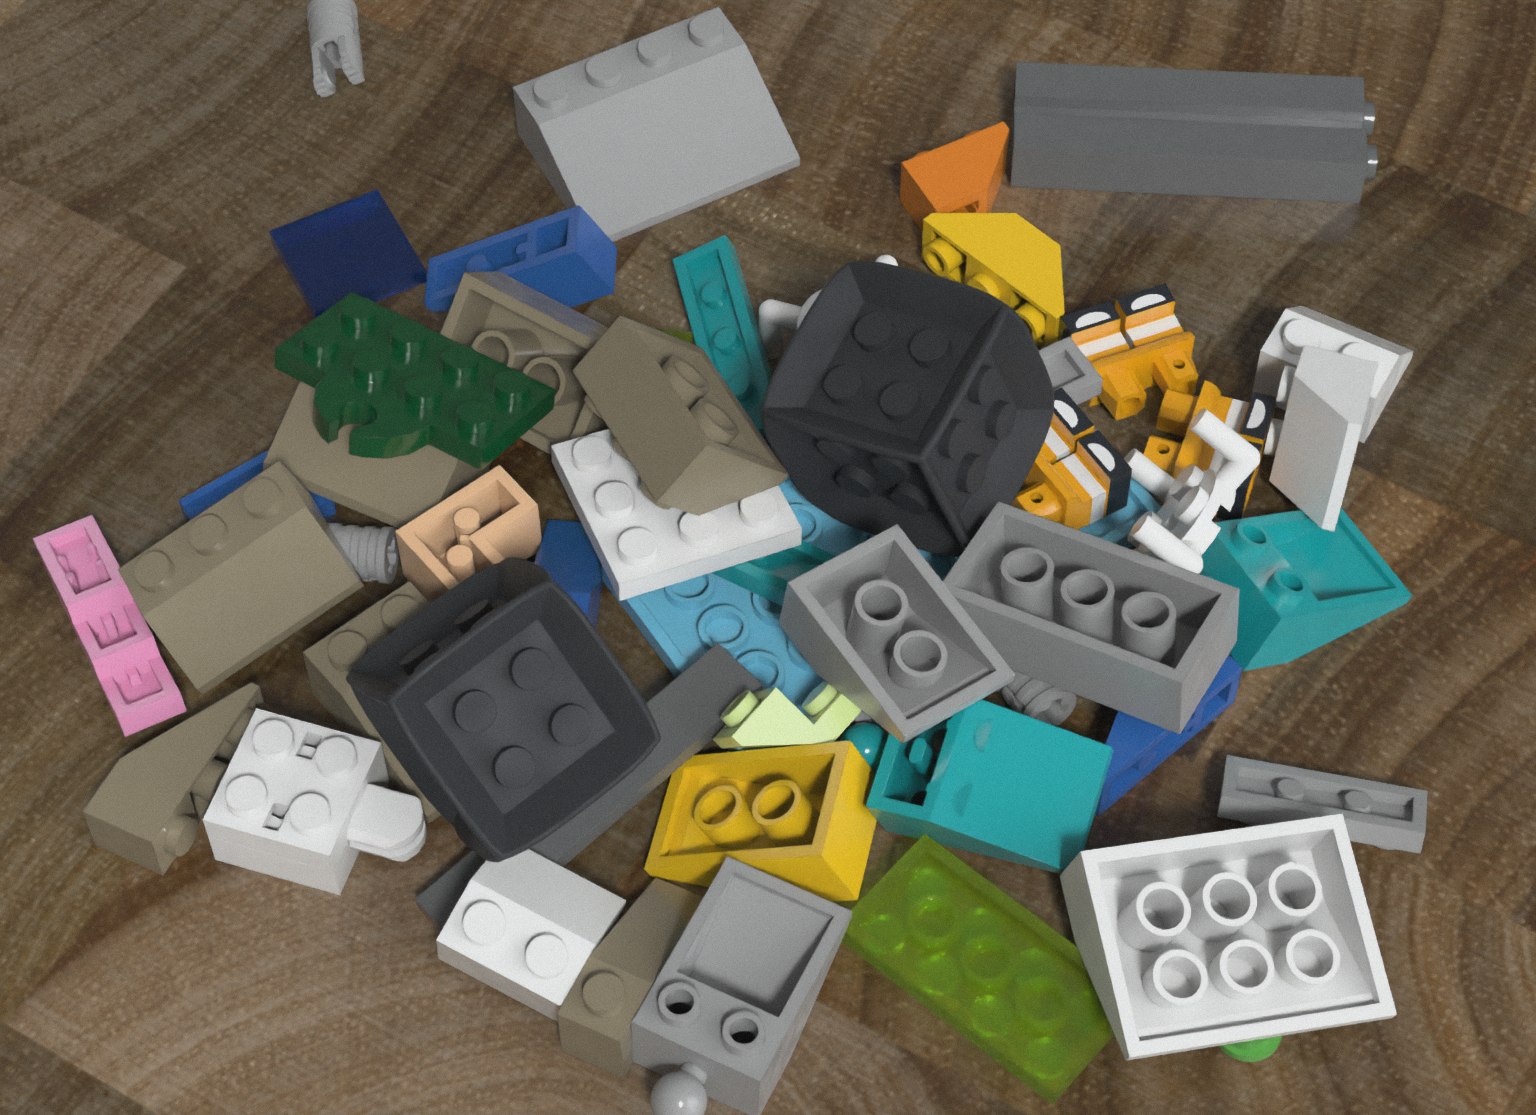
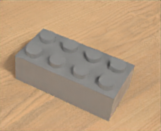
M999 501L943 580L946 587L1012 670L1177 734H1181L1237 642L1239 588Z

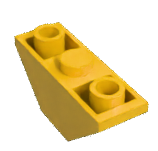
M931 213L923 219L921 258L934 273L977 288L1007 304L1021 317L1035 344L1043 349L1058 342L1060 317L1064 316L1065 311L1061 248L1057 242L1017 213Z

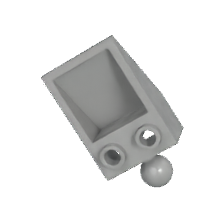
M727 856L631 1022L633 1062L663 1075L654 1085L650 1096V1105L654 1115H704L707 1107V1096L747 1115H761L797 1045L851 921V910Z

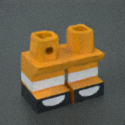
M1166 283L1117 298L1115 307L1111 301L1060 317L1058 341L1070 336L1103 378L1101 394L1087 400V404L1089 407L1103 403L1117 421L1136 415L1145 407L1147 394L1144 389L1158 385L1164 395L1167 389L1191 395L1196 392L1198 373L1191 358L1195 336L1190 331L1184 332L1174 314L1175 299Z
M1206 380L1199 396L1167 389L1158 414L1156 429L1185 438L1183 443L1151 435L1143 455L1174 479L1191 464H1194L1202 471L1211 469L1217 472L1228 459L1189 429V425L1195 415L1203 408H1206L1257 448L1260 453L1259 465L1236 489L1235 501L1231 511H1228L1220 504L1214 517L1226 521L1242 519L1264 455L1263 452L1270 424L1275 415L1276 397L1253 392L1250 403L1221 396L1219 388Z
M1062 387L1054 391L1053 416L1044 444L1021 486L1023 491L1017 494L1011 506L1079 530L1127 506L1132 468L1099 430L1094 432L1095 425Z

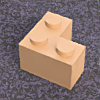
M500 465L395 531L403 575L430 604L463 580L506 558L515 557L527 560L538 552L542 541L538 504Z

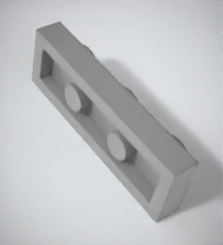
M1227 755L1217 817L1237 820L1248 825H1266L1343 813L1350 841L1370 844L1386 850L1397 849L1420 854L1426 833L1428 791Z

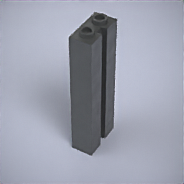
M1016 62L1012 114L1010 187L1360 203L1365 180H1374L1376 175L1377 145L1367 144V136H1372L1375 104L1373 101H1365L1364 77Z

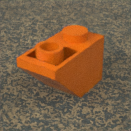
M1004 121L983 130L970 132L961 139L931 151L920 152L913 158L901 162L900 202L922 233L923 219L931 213L991 212L1007 165L1010 129Z

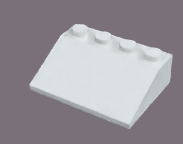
M1343 813L1080 851L1060 875L1075 943L1126 1061L1389 1019L1397 1015Z

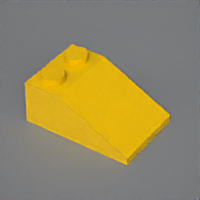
M850 740L693 755L671 775L644 869L652 877L710 887L728 856L828 901L858 900L877 822L876 818L866 807L876 773Z

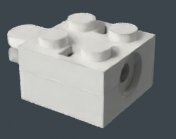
M257 708L203 818L215 860L337 895L341 894L359 851L404 862L420 851L425 844L427 835L420 799L414 795L388 788L390 782L381 742Z

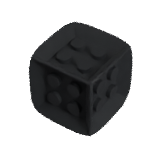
M851 261L843 265L822 288L784 351L764 395L761 421L765 435L775 455L789 474V478L807 501L824 513L848 526L872 535H878L898 524L917 549L938 555L960 557L998 501L1011 506L1044 444L1050 428L1054 409V391L1046 366L1026 324L1011 307L1001 300L977 288L909 268L882 262Z
M506 558L460 582L375 645L346 676V680L351 685L355 697L366 716L422 794L454 826L461 841L479 856L490 862H501L543 841L632 773L650 755L661 740L655 720L644 699L584 612L553 581L551 575L543 567L520 558Z

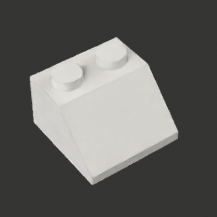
M1307 307L1286 308L1260 350L1252 395L1253 392L1277 397L1285 365L1297 368L1304 345L1379 362L1359 437V442L1365 443L1411 361L1414 351ZM1277 402L1276 407L1286 410L1287 404Z
M1304 345L1297 368L1288 365L1284 367L1276 402L1287 404L1284 420L1272 418L1263 454L1275 457L1269 481L1321 529L1334 532L1379 362Z
M529 849L498 863L486 860L469 881L436 939L438 959L557 1021L558 1010L589 956L612 930L626 904V900Z

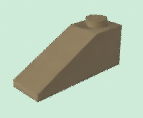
M657 877L651 882L589 956L558 1010L557 1021L563 1052L623 1079L625 1078L633 1063L631 1022L703 897Z

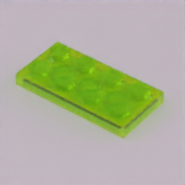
M926 834L851 909L852 918L841 941L1051 1104L1060 1097L1115 1035L1077 946Z

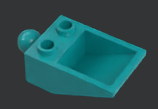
M1342 508L1340 509L1334 532L1321 529L1302 510L1215 522L1221 529L1210 546L1202 554L1203 569L1199 573L1200 575L1240 589L1237 642L1232 648L1230 655L1242 666L1243 671L1289 663L1405 605L1412 597L1410 591Z
M982 699L904 743L900 742L891 733L888 736L880 726L869 722L852 725L840 738V741L850 740L876 773L866 807L885 831L1059 874L1063 873L1080 851H1084L1114 752L1111 746ZM944 739V742H943V745H942V748H941V751H940V754H939V753H937V746H938V744Z

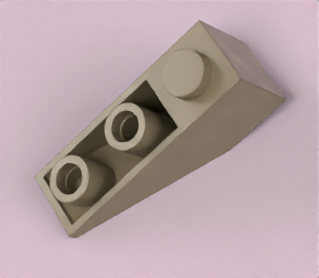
M250 682L120 758L82 811L95 845L160 875L165 874L176 856L181 857L186 854L195 841L198 824L207 812L256 708L266 711L260 686Z

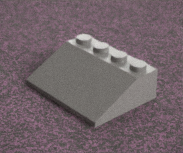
M719 7L513 87L519 137L565 207L569 209L580 205L612 242L800 166V156L746 43Z

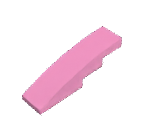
M93 515L33 538L56 593L124 736L127 737L186 712L181 693L160 655L150 628L118 571L120 566Z

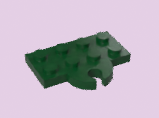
M354 292L349 293L275 348V369L315 388L313 424L323 440L328 444L337 440L338 431L343 426L349 424L363 425L356 426L349 435V454L358 457L388 459L409 455L429 444L482 470L554 409V388Z

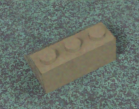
M464 272L440 334L464 346L473 348L475 351L516 371L523 372L527 376L555 389L554 409L520 438L551 454V445L609 428L605 421L598 417L585 403L584 397L587 393L573 373V369L609 328L501 272Z
M619 316L573 369V373L587 393L584 397L585 403L609 427L614 435L612 445L624 459L634 466L642 479L640 488L644 495L662 509L669 510L673 507L700 516L778 486L789 476L704 349Z
M301 381L263 463L264 471L280 461L307 491L396 528L403 527L490 470V463L482 470H479L429 444L409 455L388 459L350 455L349 435L356 426L363 425L349 424L343 426L338 431V439L328 444L320 437L313 424L315 388Z
M280 461L118 569L143 618L201 694L206 693L364 586L311 494Z

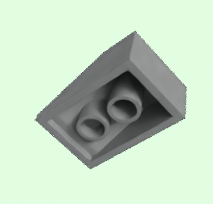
M898 524L787 583L779 620L781 627L820 677L902 743L1014 680L1015 673Z

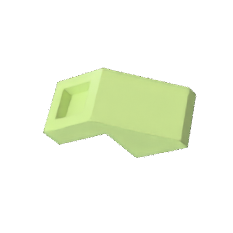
M827 681L820 683L802 703L801 707L807 712L805 715L776 687L759 690L754 694L750 690H746L736 697L722 713L720 719L726 725L713 740L722 749L787 747L835 742L862 710Z

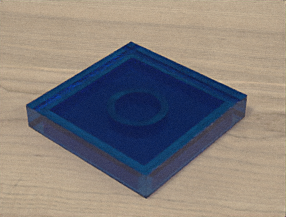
M378 189L269 231L275 251L314 319L351 292L378 302L427 282L423 264Z

